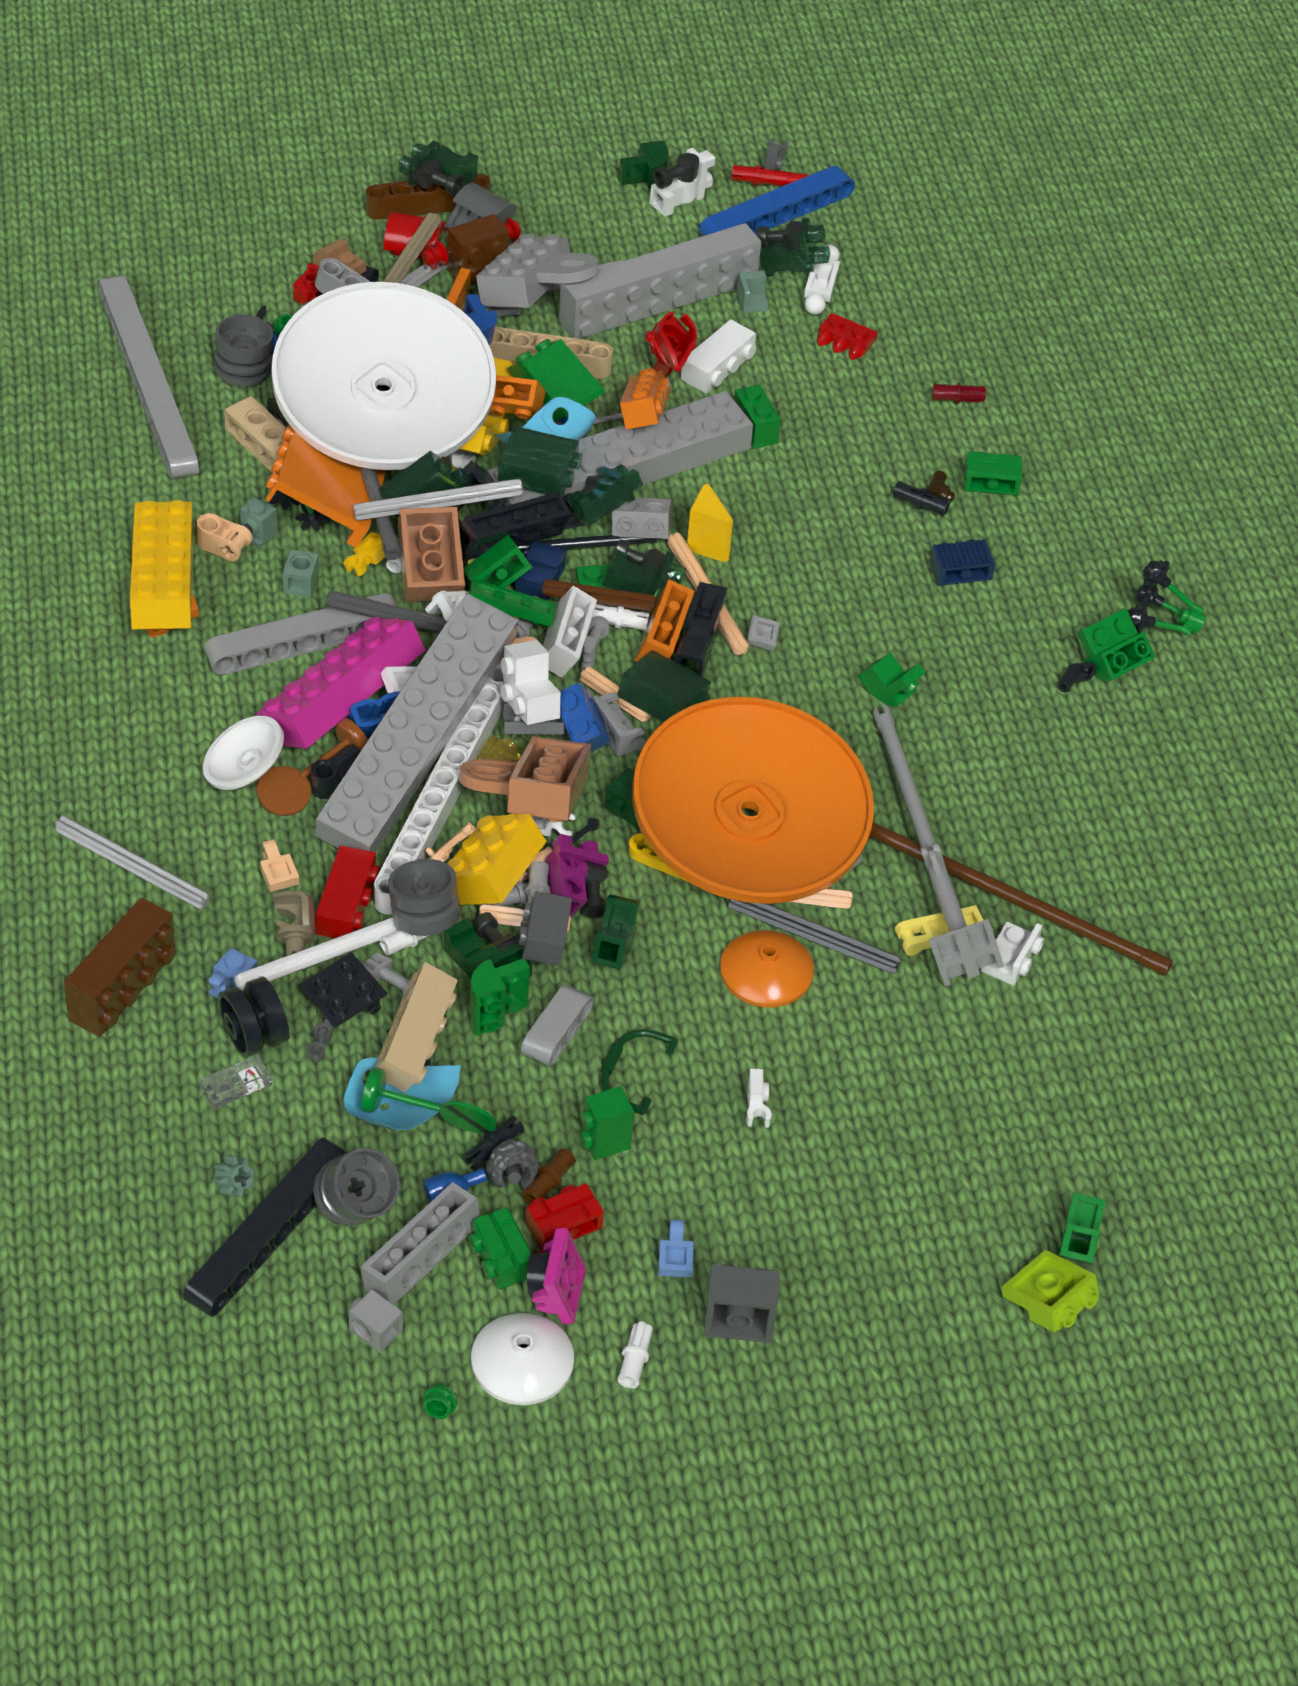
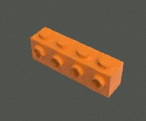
M648 368L639 371L638 375L630 376L620 402L626 430L659 423L661 414H664L666 400H669L668 394L671 393L669 378H664L662 370L655 371L654 368Z
M496 375L495 393L489 413L498 416L512 413L522 419H531V416H534L543 406L545 389L538 380Z

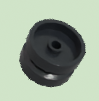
M259 976L247 981L244 991L234 986L219 993L218 1005L224 1026L233 1045L242 1057L248 1058L261 1053L264 1043L269 1047H275L288 1042L290 1036L286 1014L275 989L266 977Z

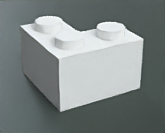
M537 640L504 646V658L501 659V669L504 674V684L500 688L502 699L511 706L515 714L519 715L527 725L560 719L561 692L548 679L549 652Z

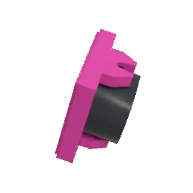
M567 1228L556 1229L554 1239L544 1244L543 1251H534L530 1255L527 1266V1287L532 1302H537L536 1310L557 1314L562 1324H573L577 1314L586 1266Z

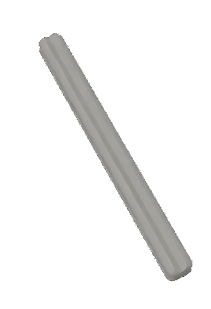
M512 479L356 503L354 505V515L356 520L360 521L398 515L400 509L450 507L521 496L523 494V486L520 479Z
M61 816L56 821V832L198 909H204L208 905L210 895L206 891L67 816Z

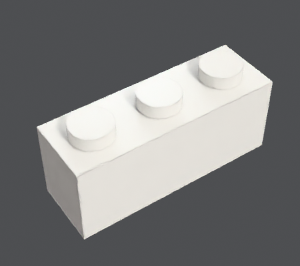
M730 319L691 352L682 368L681 380L707 394L715 386H719L730 373L736 372L743 362L754 356L756 352V333Z
M572 586L556 604L554 619L551 627H548L543 647L549 652L548 670L561 678L580 658L597 599L575 586Z

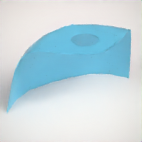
M556 397L544 405L520 429L494 435L504 445L518 451L554 448L581 439L590 431L597 417L591 410L569 398ZM560 407L565 408L569 415L567 422L563 425H557L552 418L553 412ZM559 440H567L565 443L558 444Z
M365 1058L358 1062L344 1096V1105L349 1113L369 1124L394 1130H410L438 1113V1111L385 1097L382 1098L380 1107L382 1104L387 1103L389 1105L387 1110L378 1108L373 1113L362 1111L361 1103L365 1087L363 1076L366 1071L372 1070L378 1058ZM461 1065L424 1066L427 1068V1072L419 1085L414 1083L405 1093L386 1083L385 1089L443 1104L450 1101L459 1083Z

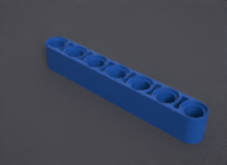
M832 166L705 218L700 224L699 233L705 236L746 223L756 234L757 227L768 226L771 229L848 197L855 188V181L839 166Z

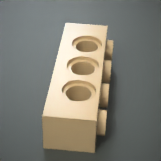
M250 396L224 409L225 430L271 471L272 465L278 457L276 453L283 441L281 438L286 427L280 419H276L268 412L263 404H260Z

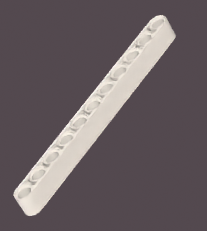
M498 664L446 744L375 879L374 905L383 914H392L388 879L391 873L399 866L410 861L427 859L428 854L425 850L428 847L432 849L464 787L459 781L460 766L467 761L479 758L504 710V703L507 702L502 699L500 691L501 685L504 684L501 664Z

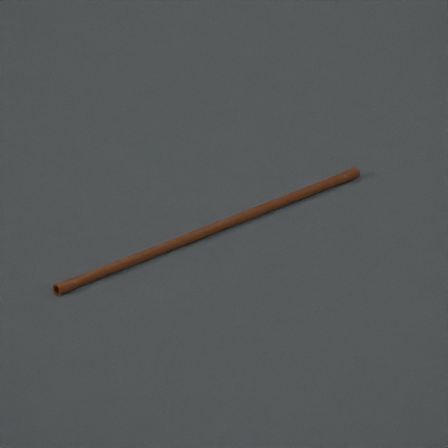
M874 822L872 823L869 837L925 863L919 843ZM942 854L948 874L1124 955L1165 977L1168 974L1173 963L1172 959L1151 949L1134 944Z

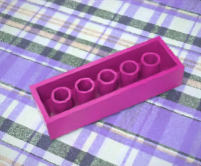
M372 617L368 619L360 630L348 635L344 639V643L336 649L328 651L324 655L323 660L307 668L302 677L297 681L287 684L284 687V691L277 697L266 701L264 707L255 716H268L277 721L284 733L283 746L307 749L340 720L345 718L353 704L368 699L385 685L380 674L385 667H406L426 651L413 622L399 620L398 618L384 619Z

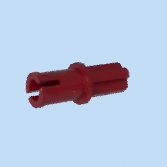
M957 382V385L933 383L932 401H956V404H959L960 401L984 402L986 399V387L960 385V382Z

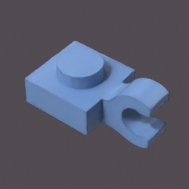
M230 948L213 967V975L208 981V984L213 986L209 991V995L218 999L221 991L229 989L231 985L237 987L234 977L239 973L256 968L257 960Z
M670 1220L669 1240H660L658 1276L692 1277L693 1241H683L684 1220Z

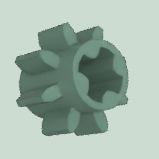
M226 1155L225 1163L215 1164V1178L212 1182L217 1183L221 1187L220 1194H232V1196L242 1197L244 1189L248 1187L253 1188V1174L256 1171L247 1166L248 1158H236V1156Z

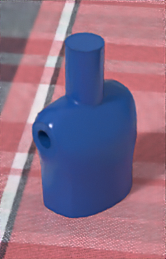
M483 1169L465 1175L454 1171H446L425 1178L422 1182L429 1202H431L452 1182L468 1192L469 1187L486 1182L487 1178Z

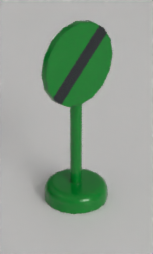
M373 1067L369 1073L361 1103V1109L364 1112H375L379 1108L382 1098L385 1097L438 1111L447 1122L466 1131L486 1133L488 1131L493 1132L496 1128L497 1122L495 1118L477 1106L458 1101H448L440 1104L385 1089L387 1075L383 1069Z

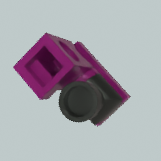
M558 835L552 842V852L545 859V863L549 865L548 878L550 879L551 894L572 898L569 914L571 917L582 906L585 917L592 919L603 917L607 901L600 897V884L607 878L609 873L607 867L604 866L609 863L608 855L599 853L597 842L584 841L577 848L573 847L571 836Z

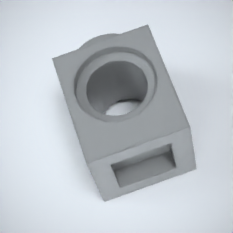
M371 1289L363 1298L359 1297L352 1303L349 1309V1330L381 1353L403 1331V1312Z

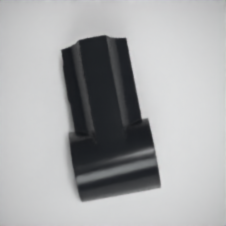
M354 744L351 746L347 745L330 759L314 762L311 766L312 794L319 799H330L361 750Z

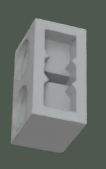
M616 497L612 510V536L668 539L671 529L672 499Z

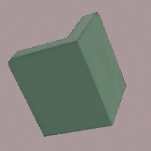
M764 270L739 272L737 295L743 313L768 311L769 305L765 296L766 274Z

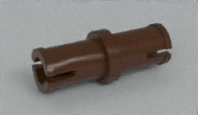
M565 1148L559 1149L547 1165H543L537 1170V1177L522 1191L523 1199L526 1203L530 1205L537 1198H545L551 1190H555L560 1186L561 1178L576 1163L572 1152Z

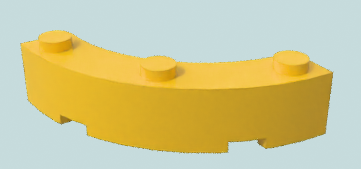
M493 357L496 375L512 377L508 367L516 362ZM489 413L477 433L458 450L480 455L490 453L499 441L494 434L508 432L511 413H505L504 416Z

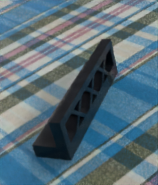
M559 492L466 516L463 518L461 525L469 536L470 542L464 554L468 560L477 558L508 534L517 546L560 535L563 533L572 512Z

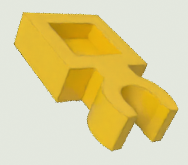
M374 532L367 535L357 548L353 549L355 555L346 558L343 564L347 572L354 569L357 576L363 575L370 563L377 565L385 558L381 535Z

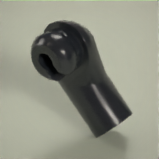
M1088 661L1069 665L1057 683L1058 689L1061 692L1067 693L1071 690L1074 683L1091 680L1097 672L1095 664Z

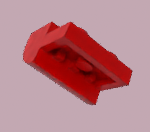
M391 212L385 231L384 250H390L392 254L400 255L425 217ZM442 219L427 242L432 248H434L435 242L440 241L446 232V222H442ZM422 252L420 253L418 258L422 259Z

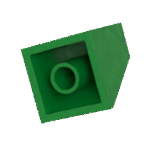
M548 338L535 345L536 351L530 353L528 350L515 357L516 363L508 367L512 377L539 381L545 389L543 406L556 397H566L584 406L605 393L603 387L562 339L551 342ZM562 407L557 408L552 415L553 421L568 416V411Z

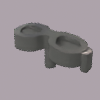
M327 1018L324 1019V1023L315 1026L313 1031L315 1042H311L307 1047V1055L313 1061L319 1062L324 1059L325 1045L332 1036V1025Z

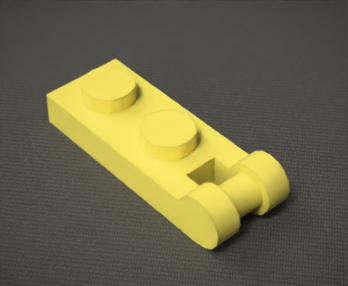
M976 905L961 908L967 926L983 921ZM943 913L905 920L895 926V932L898 938L903 940L902 947L908 956H914L924 949L931 948L930 938L949 932ZM920 932H921V934H922V935H919V936H914L915 933H920Z

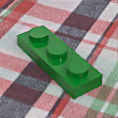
M476 579L472 580L469 595L512 617L529 620L535 625L551 627L556 603Z

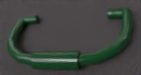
M648 1029L633 1030L621 1036L616 1043L611 1045L600 1068L602 1072L600 1081L603 1091L611 1089L608 1081L609 1075H612L626 1042L639 1037L654 1038L668 1043L666 1053L672 1055L678 1044V1039ZM645 1097L641 1106L631 1102L630 1104L635 1113L645 1115L652 1100L649 1097Z

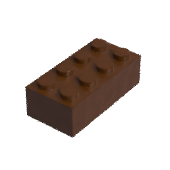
M141 897L64 981L68 1019L70 1022L98 1037H101L108 1028H112L117 1023L120 1014L136 1002L138 994L146 985L149 986L154 982L157 973L165 964H170L176 955L175 929L171 912Z

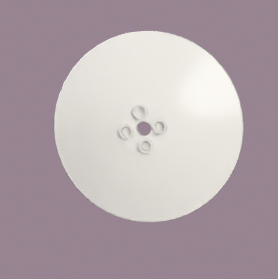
M392 282L357 283L331 290L316 297L296 312L285 325L275 345L272 359V387L275 399L289 425L307 443L329 457L369 469L399 470L430 464L454 453L465 445L483 425L491 409L496 386L495 362L486 338L472 319L454 304L432 292L411 285ZM387 385L390 389L388 391H380L376 386Z

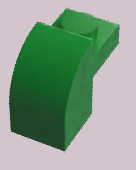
M890 652L873 662L857 676L873 697L887 706L895 707L899 706L917 691L916 687L919 685L917 680L926 672L920 663L903 671Z
M1073 1192L1060 1245V1257L1090 1265L1093 1264L1106 1200Z

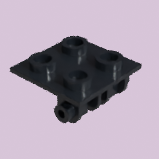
M352 952L299 985L334 1028H337L363 1010L372 1015L378 1013L381 1010L380 999L388 994Z

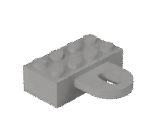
M523 234L476 276L480 301L485 306L529 308L555 283L567 284L588 280L598 274L599 266L598 259L591 254L570 253L568 238H560L555 234L544 237H534V234Z

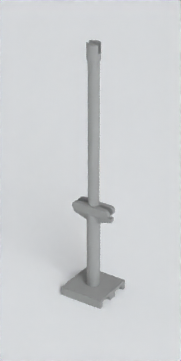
M883 705L885 713L879 714L876 707L873 710V715L884 739L921 845L920 849L949 930L948 933L929 939L946 987L951 985L949 981L951 978L967 973L968 978L981 975L979 972L980 968L997 963L999 969L1004 967L989 919L966 925L938 842H935L897 735L889 706Z

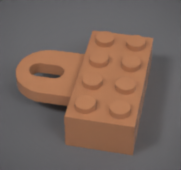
M532 736L519 762L496 759L470 760L460 766L459 781L463 786L472 790L508 795L507 813L530 814L531 817H544L550 822L568 821L589 778L591 744Z

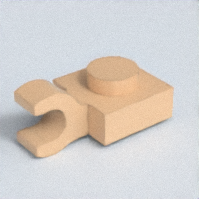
M274 839L262 842L265 851L262 852L264 860L260 861V870L269 891L273 892L299 885V875L290 853L281 856Z

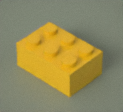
M530 814L488 815L478 821L474 832L463 841L462 847L447 863L455 870L460 905L503 903L547 842Z

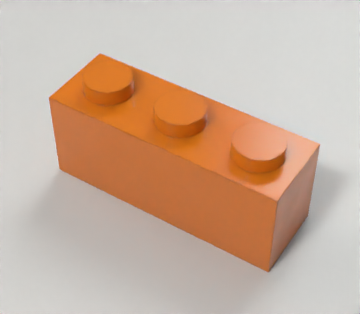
M670 579L667 581L656 601L635 661L662 672L674 651L695 592L694 590Z

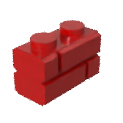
M587 1183L577 1187L569 1185L563 1188L558 1195L548 1199L540 1197L532 1201L526 1207L525 1223L540 1250L543 1251L544 1244L554 1239L556 1229L567 1228L573 1240L602 1229L604 1212L598 1200L594 1198V1194Z

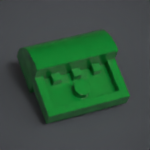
M1126 608L1120 609L1077 631L1088 655L1087 658L1083 659V662L1089 661L1094 663L1097 668L1094 676L1102 681L1114 680L1156 658L1145 632H1137Z
M525 958L495 968L489 959L481 963L473 972L471 978L470 1026L475 1036L496 1031L504 1026L506 1014L516 1013L528 1007L530 967Z

